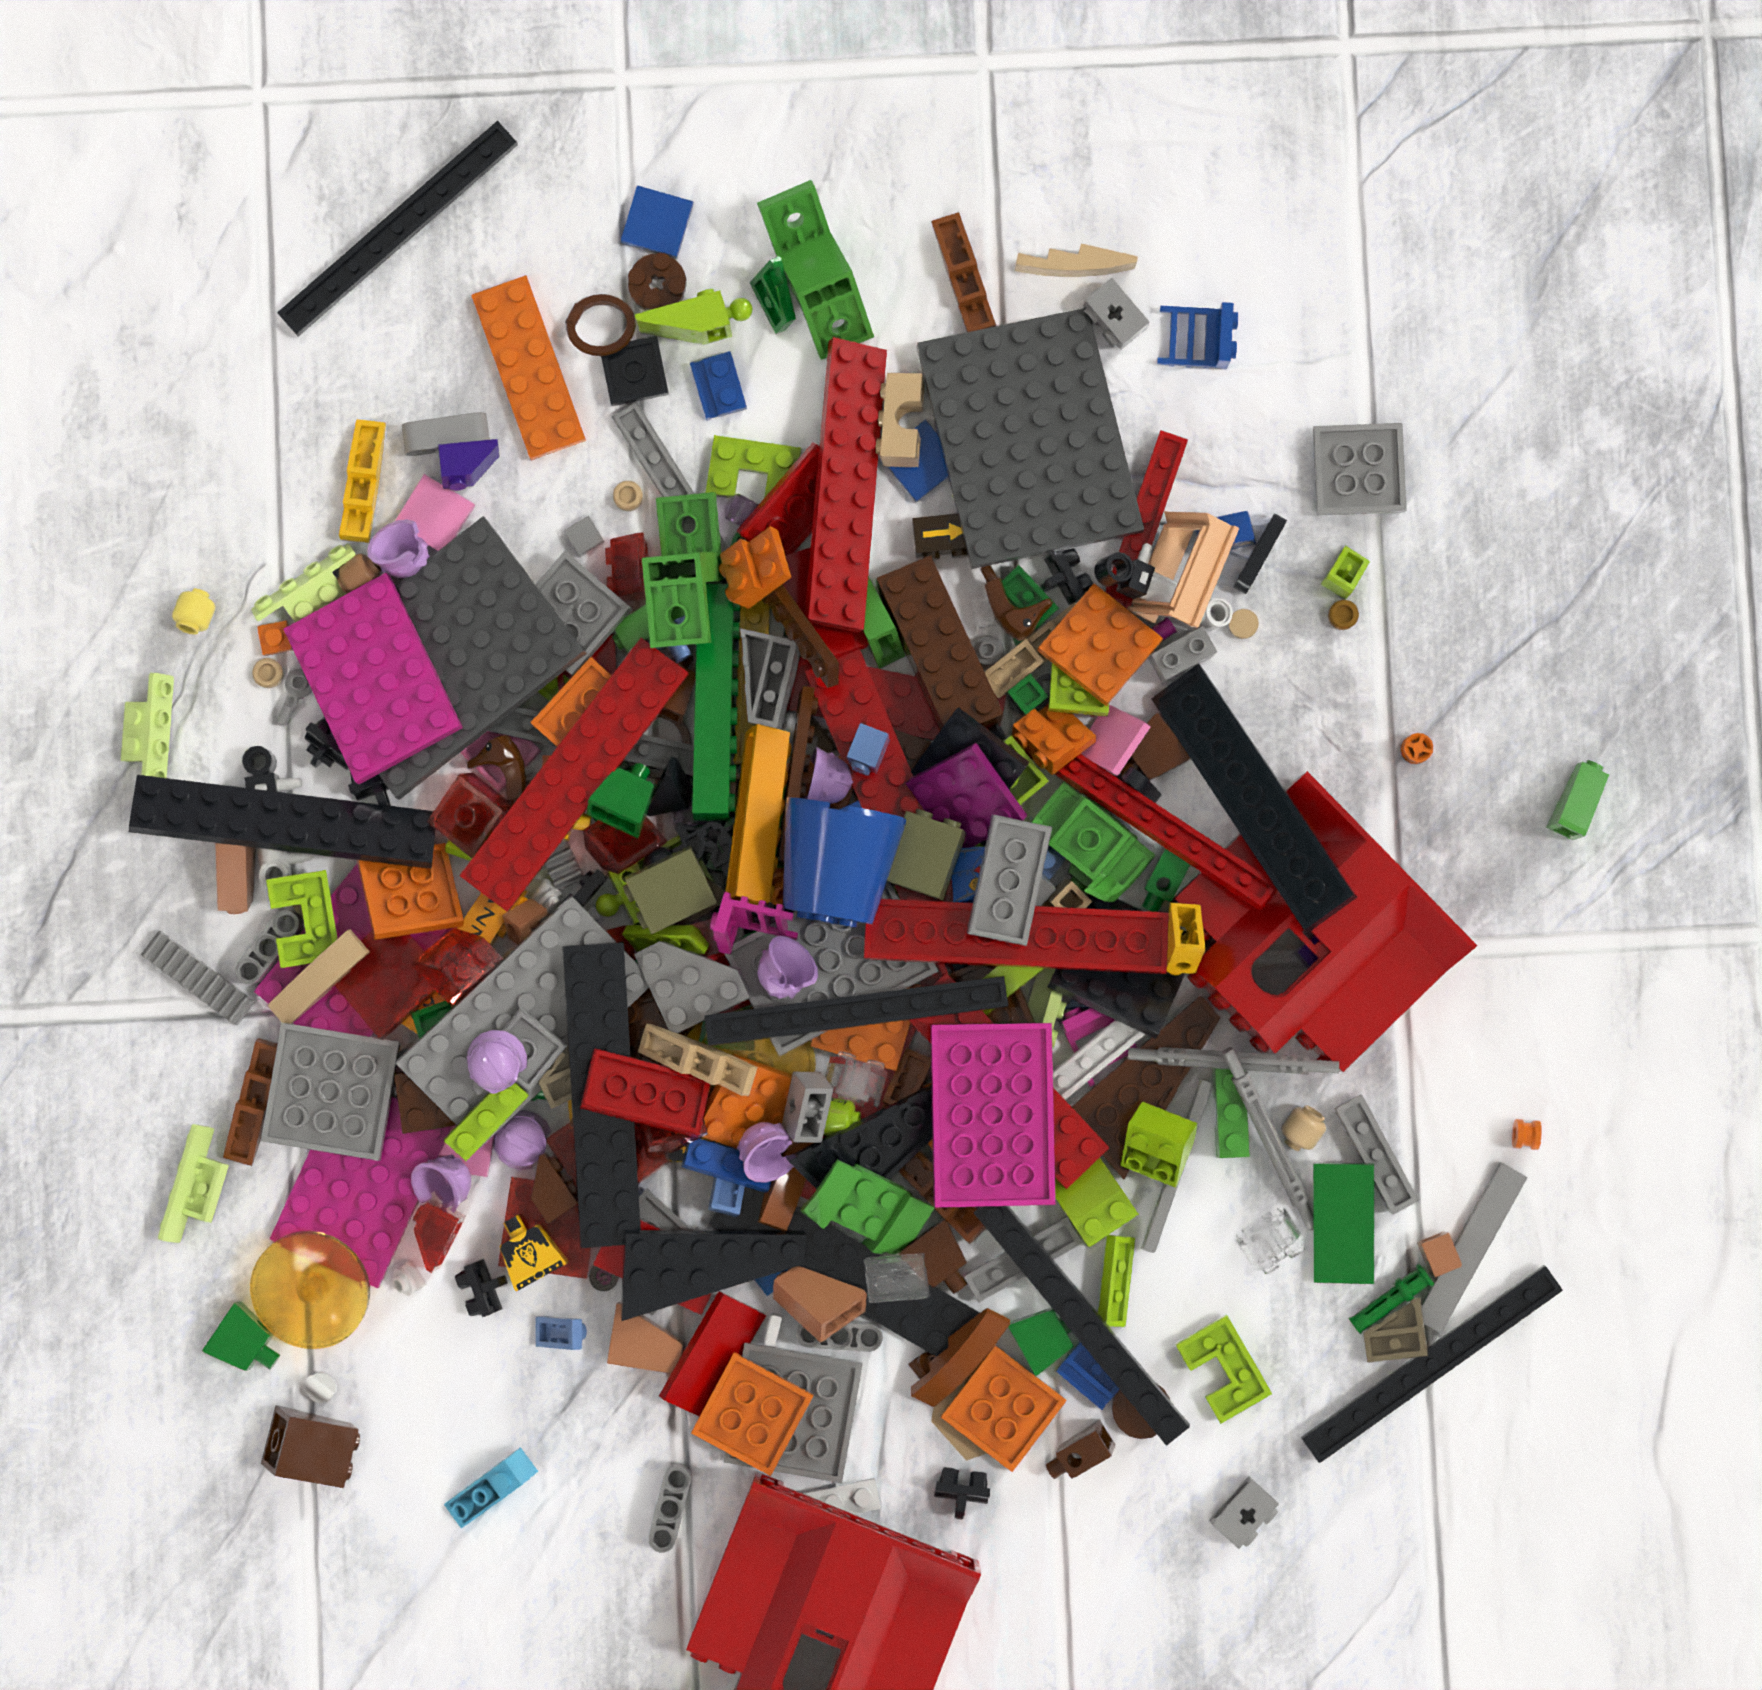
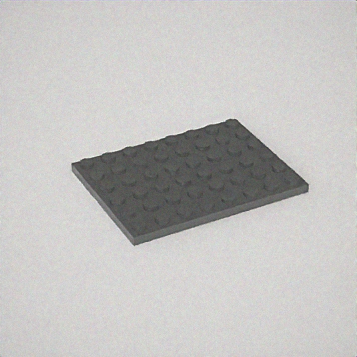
M1086 308L918 342L916 345L971 569L1135 535L1144 531L1091 318L1083 312Z
M484 516L427 560L426 566H423L415 575L404 578L395 585L463 727L379 774L398 800L587 654Z

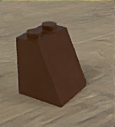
M275 1405L261 1464L277 1477L344 1488L346 1480H349L352 1475L353 1464L351 1459L353 1451H356L359 1447V1429L352 1423Z

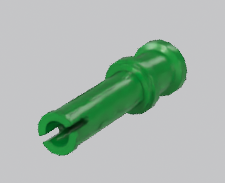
M1419 1263L1415 1265L1416 1269L1402 1279L1397 1278L1393 1283L1394 1287L1372 1301L1354 1316L1348 1318L1359 1334L1404 1301L1408 1303L1413 1300L1414 1296L1427 1286L1433 1287L1435 1285Z

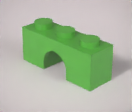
M1212 1068L1213 1098L1216 1104V1157H1250L1248 1113L1232 1082L1233 1075L1231 1070Z

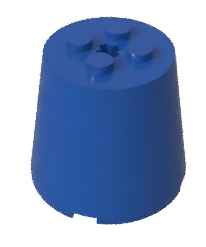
M787 797L783 877L784 909L797 911V917L818 920L838 925L839 923V925L857 928V922L873 924L906 825V819L888 813L848 806L846 812L830 808V802Z

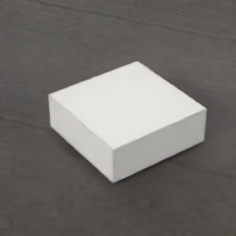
M776 1313L770 1315L764 1340L765 1345L776 1346L783 1315Z

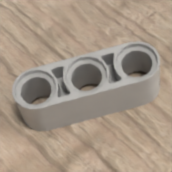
M483 412L412 421L402 424L405 454L408 456L439 453L438 444L490 440L487 416Z
M289 910L278 912L235 967L237 979L244 984H260L279 961L276 939L299 935L304 927L302 917ZM287 916H291L295 922V926L290 932H284L281 927L282 920ZM272 939L276 944V951L274 954L267 956L263 951V945L267 940ZM254 963L257 966L258 974L254 979L249 980L245 976V968L248 964Z
M851 1321L843 1327L848 1332V1338L843 1343L835 1342L831 1336L821 1343L817 1339L807 1341L801 1335V1330L803 1329L801 1324L797 1327L796 1338L799 1344L807 1348L871 1352L881 1346L883 1334L881 1328L875 1323ZM866 1329H872L877 1332L878 1340L872 1345H867L861 1340L862 1332Z
M683 1463L672 1464L668 1467L663 1477L649 1533L650 1547L659 1553L670 1551L678 1536L692 1480L691 1470ZM673 1471L683 1472L686 1482L680 1486L674 1485L670 1481V1473ZM667 1500H672L678 1505V1512L674 1515H668L663 1511L662 1504ZM659 1530H666L671 1536V1541L667 1544H660L655 1539V1533Z

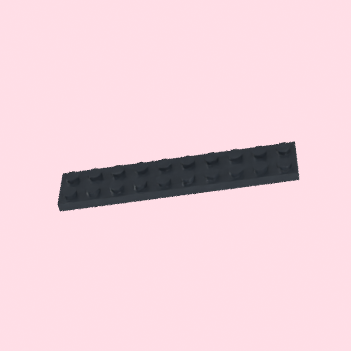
M1199 663L1151 698L1304 931L1309 933L1357 898L1355 892Z
M137 775L128 832L431 869L438 812L396 806L382 808L381 805Z
M624 942L562 946L580 1247L593 1248L624 1245L625 1230H641L635 1124L632 1121L580 1109L593 1050L599 1049L631 1057Z
M748 1187L744 1188L740 1215L734 1217L715 1212L709 1223L720 1231H781L758 1222L764 1192ZM796 1206L787 1231L805 1232L806 1234L805 1261L800 1266L863 1289L867 1293L866 1312L863 1314L937 1357L948 1348V1337L980 1313L935 1286L933 1288L924 1279L885 1256L871 1252L864 1244L832 1225L828 1224L824 1229L821 1228L816 1222L800 1211L801 1207Z

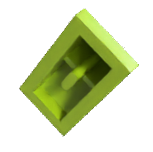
M1345 545L1321 582V585L1346 600L1354 591L1370 561Z

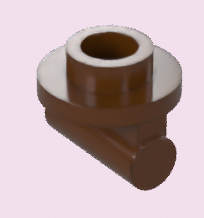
M924 1352L909 1362L908 1365L917 1377L921 1379L930 1372L929 1362L936 1356L929 1352Z

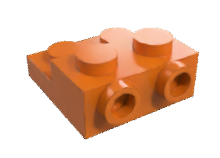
M771 526L750 542L739 539L720 554L722 563L718 568L721 575L727 579L729 586L725 589L727 598L731 602L748 609L791 578L779 532Z
M1048 705L1040 711L1034 708L1012 726V737L1022 749L1032 756L1033 761L1039 768H1045L1051 775L1055 774L1096 742V735L1072 713L1048 711Z

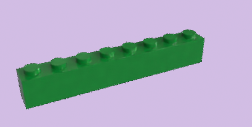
M706 583L711 643L697 644L692 802L694 821H730V812H736V794H731V783H736L737 765H731L732 754H737V736H732V725H738V707H733V696L739 695V679H733L734 668H739V650H734V640H740V622H735V611H740L741 605L733 603L727 598L725 589L729 587L728 584Z

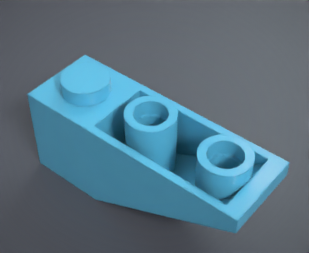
M520 1447L447 1501L444 1506L462 1529L522 1486L538 1470Z

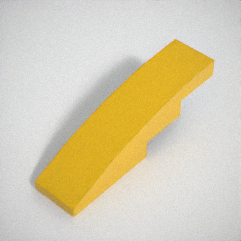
M356 419L346 470L348 477L343 498L344 510L339 530L340 540L370 542L383 458L385 422Z

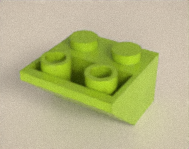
M1142 1102L1128 1123L1121 1166L1176 1188L1193 1147L1198 1123Z

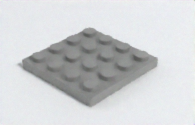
M281 1023L261 1141L380 1161L395 1080L394 1073H396L397 1068L396 1061L398 1060L401 1042Z
M744 1343L743 1357L814 1394L774 1471L842 1483L863 1363L754 1343ZM725 1452L724 1463L752 1467Z

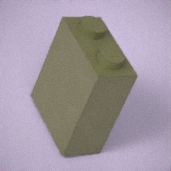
M916 809L915 813L906 811L904 816L906 825L887 882L944 901L967 832L960 829L961 823L944 818L942 823L933 820V814L920 809Z
M691 845L626 876L625 881L627 884L622 886L629 902L636 901L640 912H637L636 916L643 930L649 928L651 934L717 903L715 894Z

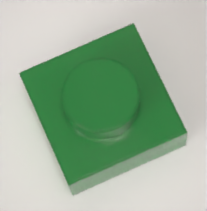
M1031 673L1007 691V694L1024 715L1049 698Z

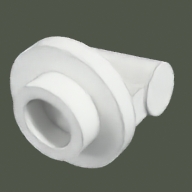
M544 879L531 898L544 906L548 914H551L561 904L562 893L554 887L553 882Z
M412 1260L393 1272V1286L401 1294L410 1296L427 1286Z
M324 1372L310 1375L303 1384L306 1386L308 1397L317 1403L328 1402L336 1392L334 1378Z

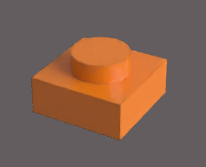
M288 621L257 626L263 656L293 651L284 632V628L289 626Z

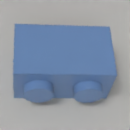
M860 723L847 755L852 770L869 776L870 772L877 774L890 741L889 735Z

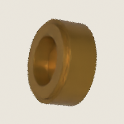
M1349 600L1335 602L1328 611L1330 624L1338 630L1350 629L1356 624L1359 617L1358 608Z

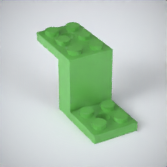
M812 180L757 202L776 257L780 256L782 259L787 283L802 309L819 358L821 360L827 358L828 341L832 337L856 343H862L874 338L853 272L830 232ZM800 213L796 221H787L791 214ZM844 319V323L841 326L832 327L835 321Z
M716 492L656 498L661 556L642 558L650 648L711 643L706 583L724 581V577L718 568L722 561L720 557L721 542ZM687 516L692 517L696 523L695 529L691 533H686L682 528V521ZM677 606L681 607L685 612V619L680 624L675 623L671 618V612Z

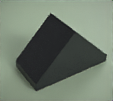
M671 756L655 786L647 816L651 817L688 809L693 794V787L677 758Z

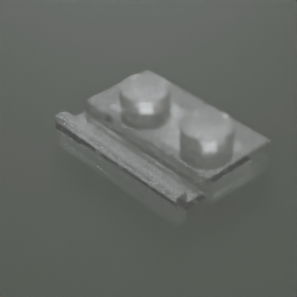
M925 1254L865 1258L863 1261L866 1267L865 1276L869 1303L927 1299L930 1293L927 1270L924 1263Z

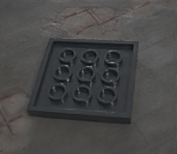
M1090 894L1088 898L1092 902L1086 908L1143 911L1120 899H1116L1114 902H1105ZM1055 969L1047 987L1156 1039L1185 973L1172 975L1169 972L1166 974Z

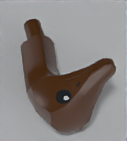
M992 566L981 567L980 571L987 582L984 586L996 622L1005 633L1016 640L1022 641L1027 639L1034 633L1041 617L1052 606L1053 602L1050 598H1047L1028 607H1015L1007 598L1002 579L1000 577L997 578Z
M508 735L497 736L489 740L477 756L466 762L468 769L490 765L499 767L506 779L507 802H511L512 806L527 787L523 757L517 745Z

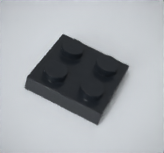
M657 336L630 341L620 351L611 355L601 356L611 406L669 395Z

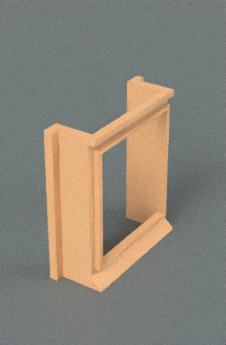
M1164 511L1167 524L1163 526L1148 563L1155 567L1154 572L1174 580L1193 531H1200L1170 603L1146 601L1142 598H1136L1132 601L1134 603L1133 606H1128L1127 610L1145 619L1148 623L1155 624L1158 616L1162 615L1171 616L1191 627L1198 628L1239 528L1231 526L1209 513Z

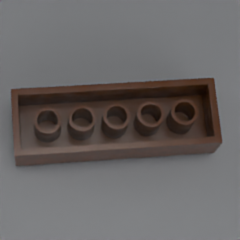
M931 555L877 577L875 588L896 628L903 650L939 729H942L958 707L986 729L995 723H1001L1003 711Z

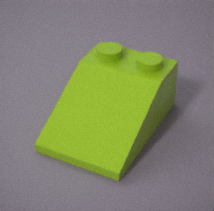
M1101 1158L1093 1163L1067 1189L1055 1179V1199L1088 1248L1139 1215Z

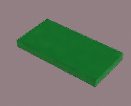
M1314 1162V1283L1374 1284V1163Z

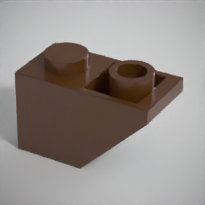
M546 1152L539 1156L531 1200L549 1224L578 1204L577 1186L571 1179L569 1181L564 1179L560 1173L564 1169L554 1154L549 1157Z

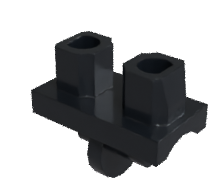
M325 717L316 724L310 722L305 728L307 733L304 737L310 743L306 751L313 755L310 764L317 768L321 763H324L331 768L336 762L347 770L348 766L336 740L331 737L333 734Z

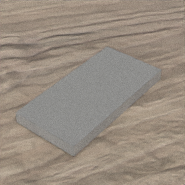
M992 814L967 928L968 934L1027 946L1051 836V826Z

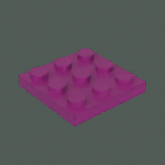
M977 743L911 777L906 782V785L923 809L933 814V820L943 823L944 818L961 823L960 829L967 832L962 848H971L987 840L992 814L1022 821L1027 817L1025 811Z

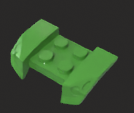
M1065 781L1031 821L1032 823L1052 827L1048 846H1051L1093 880L1084 892L1105 902H1114L1136 881L1156 856L1133 837L1131 833L1090 800L1079 794Z
M837 1159L818 1189L803 1204L800 1211L823 1229L832 1220L867 1237L863 1240L862 1244L873 1253L882 1254L887 1252L889 1254H897L914 1241L935 1208L933 1205L914 1197L903 1186L856 1163L852 1167Z

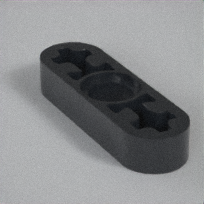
M1275 513L1273 514L1233 588L1247 594L1287 522L1285 518Z

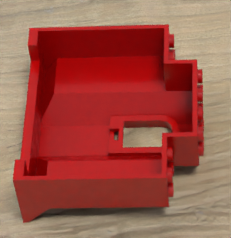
M1307 771L1295 779L1285 790L1357 895L1355 900L1310 931L1319 940L1315 945L1303 933L1304 929L1279 891L1259 911L1202 872H1199L1174 896L1170 903L1196 904L1201 906L1204 941H1208L1210 945L1205 949L1196 973L1189 974L1187 978L1197 989L1204 988L1210 994L1207 999L1219 1011L1225 1009L1231 1015L1228 1021L1239 1032L1246 1031L1252 1037L1249 1042L1259 1053L1276 1054L1297 1033L1298 1035L1295 1039L1307 1051L1309 1049L1314 1050L1319 1055L1316 1060L1339 1061V1072H1344L1437 980L1478 945ZM1241 834L1237 835L1225 847L1226 850L1269 877ZM1289 928L1318 959L1284 992L1272 995L1264 992L1255 983L1252 977V965Z
M756 1471L686 1648L687 1651L691 1652L690 1656L704 1663H707L708 1659L719 1663L718 1668L730 1674H735L736 1671L741 1672L734 1690H785L783 1687L784 1677L801 1634L841 1649L826 1690H934L967 1603L982 1575L979 1561L954 1550H950V1553L785 1487L783 1486V1481ZM819 1629L834 1636L830 1638L816 1632V1630Z

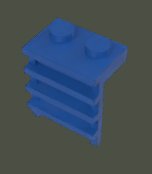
M1222 302L1219 309L1160 305V313H1171L1169 358L1158 357L1157 364L1171 367L1175 365L1188 368L1193 366L1227 370L1231 359H1236L1237 341H1232V330H1237L1238 312H1233L1234 303ZM1178 314H1188L1186 359L1175 358ZM1195 315H1206L1204 360L1193 359Z

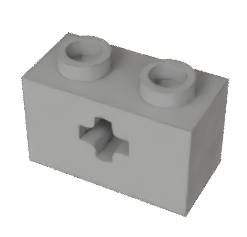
M1110 278L1084 301L1083 307L1086 309L1083 312L1091 318L1093 325L1098 323L1104 330L1102 335L1112 347L1116 345L1122 350L1149 326L1150 321L1113 278ZM1110 312L1112 314L1120 313L1119 319L1113 318L1110 320L1108 318Z
M1204 626L1152 653L1148 659L1160 681L1164 684L1193 668L1198 663L1200 664L1210 659L1217 653V650Z
M793 1072L782 1125L793 1142L822 1143L833 1087L821 1072Z
M1248 1476L1209 1521L1231 1543L1240 1549L1242 1545L1247 1547L1254 1541L1258 1535L1256 1530L1263 1522L1268 1524L1276 1516L1278 1510L1275 1508L1279 1503ZM1242 1509L1246 1511L1251 1509L1252 1518L1250 1520L1242 1519L1240 1514Z

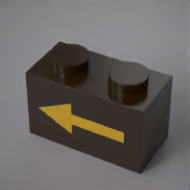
M957 513L912 518L916 558L922 557L923 559L931 555L933 561L940 559V555L952 554V558L968 557Z

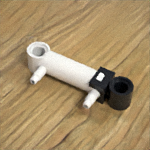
M1148 543L1143 545L1137 560L1132 561L1125 553L1117 552L1101 558L1097 561L1094 568L1095 578L1100 584L1107 587L1118 584L1116 592L1132 599L1142 598L1146 601L1170 603L1178 582L1154 572L1155 567L1148 564L1152 546ZM1111 564L1116 567V575L1111 570ZM1210 598L1198 628L1204 626L1206 631H1212L1230 623L1233 611L1229 602L1223 598ZM1211 609L1215 613V620L1211 617Z
M253 746L245 751L242 758L244 769L248 773L253 774V776L244 777L246 788L281 792L302 786L301 778L280 779L279 775L273 773L277 767V759L272 751L262 746ZM264 754L266 757L265 766L261 769H255L253 765L254 758L257 755ZM257 848L260 865V883L267 888L266 879H270V872L275 868L282 870L283 877L293 875L290 865L312 860L313 854L288 853V851Z

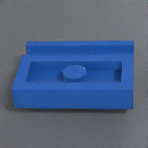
M731 351L690 363L706 421L747 409Z
M1080 1341L1055 1370L1101 1410L1119 1391L1116 1384Z

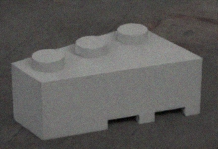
M740 628L748 722L753 726L760 724L783 730L801 655L799 648L794 640L791 641L786 638Z

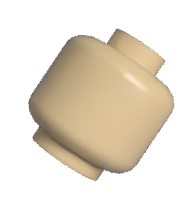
M1305 1105L1303 1108H1294L1281 1127L1282 1133L1286 1137L1284 1142L1296 1151H1300L1301 1148L1313 1149L1326 1131V1125L1323 1122L1324 1116L1308 1105Z

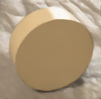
M623 481L615 487L613 499L619 509L634 511L642 504L643 493L635 482Z
M1240 609L1233 613L1228 626L1230 632L1235 637L1247 639L1256 633L1259 622L1254 612L1248 609Z
M263 658L254 665L252 675L258 685L269 689L281 683L284 671L282 666L274 659Z

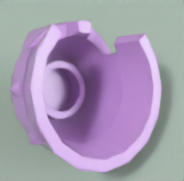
M408 519L397 520L384 526L373 536L367 548L368 557L371 561L380 566L383 573L396 578H407L415 575L423 566H426L427 560L430 558L427 550L428 544L417 535L419 530L416 522Z
M815 747L811 757V762L814 764L812 781L808 795L804 799L830 802V804L837 803L845 798L851 789V784L853 783L851 770L833 752L829 754Z
M777 936L771 940L767 950H763L757 974L760 984L770 996L779 999L789 996L792 999L803 987L815 984L818 978V968L813 957L799 942L789 937Z
M490 1030L481 1033L472 1041L467 1051L466 1057L470 1078L492 1094L512 1086L516 1082L519 1072L527 1068V1054L523 1044L514 1035L506 1031Z
M527 1110L519 1111L495 1134L494 1150L499 1159L508 1167L517 1170L532 1169V1164L538 1161L539 1156L545 1153L546 1136L552 1131L546 1120L537 1113Z
M760 1122L754 1124L744 1132L737 1147L740 1151L739 1159L743 1161L744 1172L747 1178L754 1182L766 1183L777 1180L794 1167L787 1160L786 1157L788 1155L785 1157L781 1155L789 1145H792V1141L781 1123Z
M452 1154L415 1166L411 1173V1184L414 1194L420 1203L431 1200V1193L435 1191L438 1198L442 1201V1206L445 1208L452 1206L451 1211L455 1213L459 1204L467 1199L472 1181L469 1169L460 1158Z

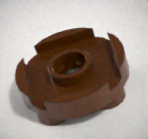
M665 253L649 254L642 257L633 265L628 273L630 295L635 304L645 311L677 303L684 298L687 286L685 272L678 261ZM652 278L665 279L662 283V290H658L656 287L652 289L649 287L652 284Z

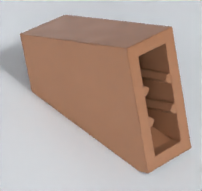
M215 843L218 911H227L229 914L248 912L253 902L256 848Z
M796 1266L788 1271H783L774 1280L773 1299L820 1343L866 1312L867 1293L863 1289L804 1267Z
M621 1302L616 1303L607 1364L672 1373L684 1352L685 1342L644 1315L622 1321Z

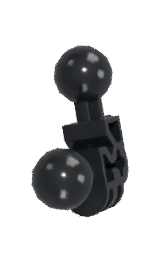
M678 822L675 825V830L680 836L682 844L673 849L662 846L651 849L643 859L642 868L691 845L698 862L705 858L706 852L712 853L710 859L717 870L721 868L727 878L734 824L724 828L717 822H709L705 825L697 824V826ZM711 829L716 832L721 831V834L718 836V843L724 853H721L716 843L711 840L707 841V838L710 836L708 831ZM727 879L724 883V892H726Z

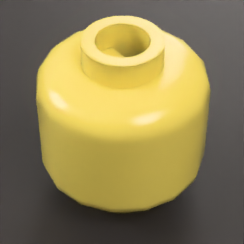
M194 588L192 591L180 593L172 612V618L179 630L196 635L198 632L208 629L216 606L209 599L207 592Z

